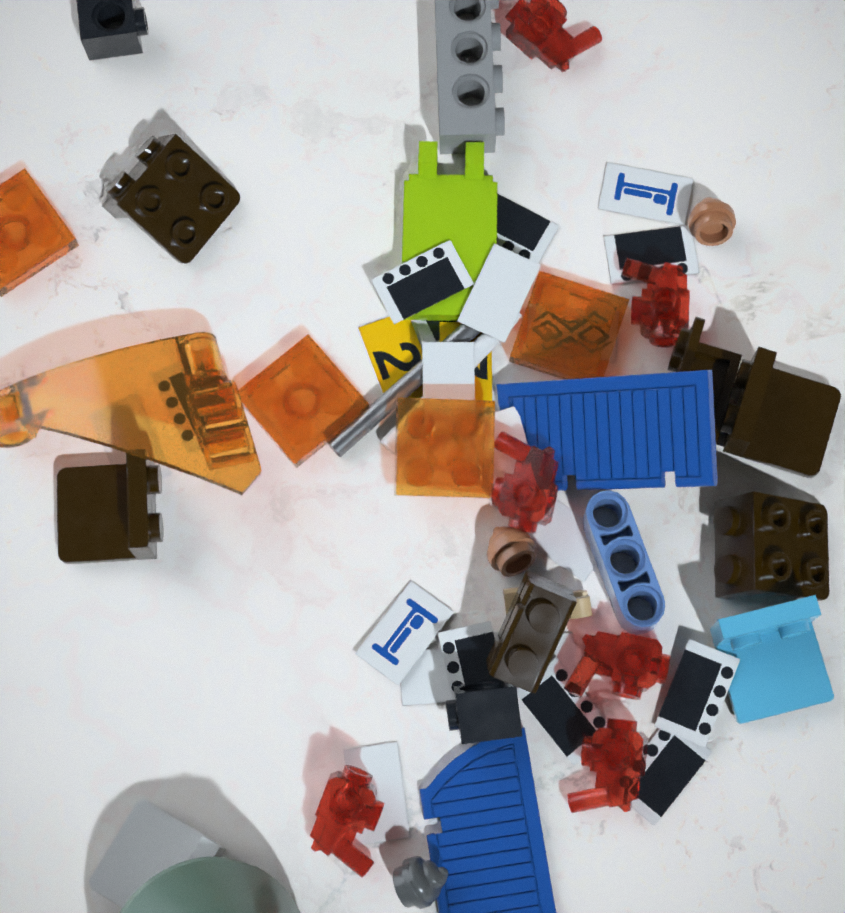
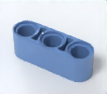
M610 490L600 491L593 495L587 504L582 520L583 529L618 623L628 633L635 635L646 634L654 629L664 615V596L628 502L618 492ZM599 508H610L617 514L619 523L613 527H603L595 521L593 512ZM620 552L630 555L635 561V571L627 574L619 573L611 565L610 557ZM634 598L645 599L652 607V618L642 621L635 619L628 611V601Z

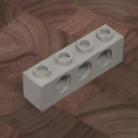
M434 0L440 154H465L466 142H484V153H495L496 136L505 135L504 107L495 108V93H503L502 65H493V51H501L500 23H491V9H499V0ZM464 13H470L475 15L477 18H475L474 20L465 21L458 18V16ZM469 54L478 57L479 60L474 63H465L459 58ZM472 96L481 100V103L475 106H467L461 103L460 100Z

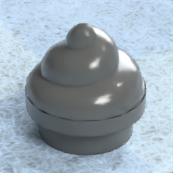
M420 856L405 859L402 866L395 868L393 871L395 891L401 903L407 908L416 906L419 909L431 906L439 897L441 889L448 878V870L445 867H438L433 861H425Z

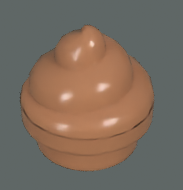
M707 197L699 202L690 213L688 219L689 230L696 237V240L703 245H720L729 240L733 234V229L736 225L734 210L729 204L719 199Z
M495 527L489 540L486 556L494 570L500 571L506 577L516 576L526 571L536 559V553L534 552L535 543L528 533L519 528Z

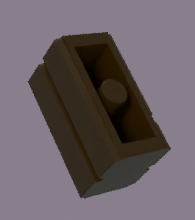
M525 572L499 630V641L494 642L486 662L489 675L536 694L576 606L577 600L572 589L533 572Z

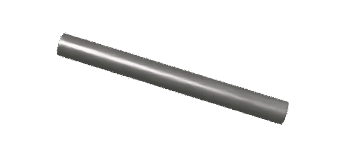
M461 324L442 342H470L480 332ZM422 360L328 442L330 448L339 457H342L423 384Z

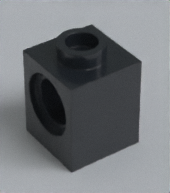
M76 0L80 38L89 61L143 53L141 36L149 35L144 7L137 8L134 0ZM112 22H123L118 28L106 29Z
M501 680L453 685L455 700L446 701L449 731L459 730L462 744L522 737L516 686Z

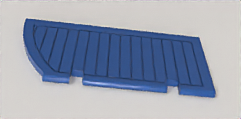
M712 370L496 384L500 411L514 406L521 418L541 491H566L568 488L567 475H576L577 490L664 488L666 485L665 472L674 471L676 487L717 486L718 484Z
M524 727L522 728V737L484 741L470 747L452 760L427 788L419 789L424 820L440 817L442 833L426 835L430 861L436 863L438 867H445L448 870L447 881L442 887L439 897L436 899L438 913H556Z

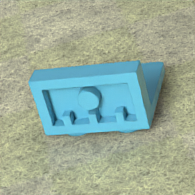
M816 595L718 619L710 628L715 649L741 659L728 690L737 723L744 724L827 703L834 699L833 690L812 622L822 615Z

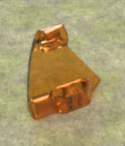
M196 332L120 348L50 369L0 390L1 448H13L24 445L33 438H36L40 429H44L153 461L240 495L246 492L262 472L238 387L233 379L228 380L216 336L212 333Z

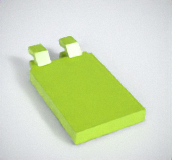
M419 141L418 174H409V180H404L402 264L451 240L475 285L493 245L497 244L498 182H493V175H484V142H466L465 175L437 174L438 141ZM474 285L404 320L457 321Z

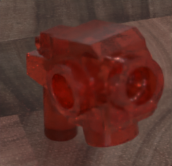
M519 0L504 17L510 23L506 29V38L531 60L537 57L551 70L557 67L561 72H566L569 69V63L577 55L602 42V35L595 26H591L575 36L570 35L562 27L568 19L565 18L567 10L559 0H531L530 2Z
M627 258L622 276L647 283V289L642 288L641 296H632L631 325H640V334L644 338L649 339V342L656 347L668 348L674 346L681 327L689 328L690 290L687 289V275L682 273L683 267L665 262L663 268Z
M502 431L494 442V448L515 459L516 463L513 474L505 473L504 477L496 478L492 488L491 501L494 506H498L501 515L509 519L507 528L521 529L524 532L536 534L538 525L546 526L553 518L559 488L558 485L554 484L559 462L554 460L555 450L550 446L541 450Z
M600 631L595 636L585 634L582 638L585 645L582 657L565 684L564 689L574 696L581 698L596 674L610 678L609 684L613 685L611 694L622 698L641 700L642 692H647L653 688L655 683L665 684L671 655L663 654V647L660 642L652 638L621 632L620 636Z
M607 718L606 727L597 729L593 736L584 737L581 749L582 766L590 767V771L596 772L595 788L568 793V804L571 813L607 806L609 808L619 806L624 812L631 811L632 801L638 799L640 777L645 776L648 737L644 732L637 731L638 721Z
M345 765L342 772L336 771L329 776L315 813L317 818L310 837L314 839L311 849L314 852L321 850L327 856L332 853L362 878L370 870L374 861L353 845L356 833L362 834L364 828L374 832L385 803L376 799L377 790L374 784L371 783L372 774L361 768Z

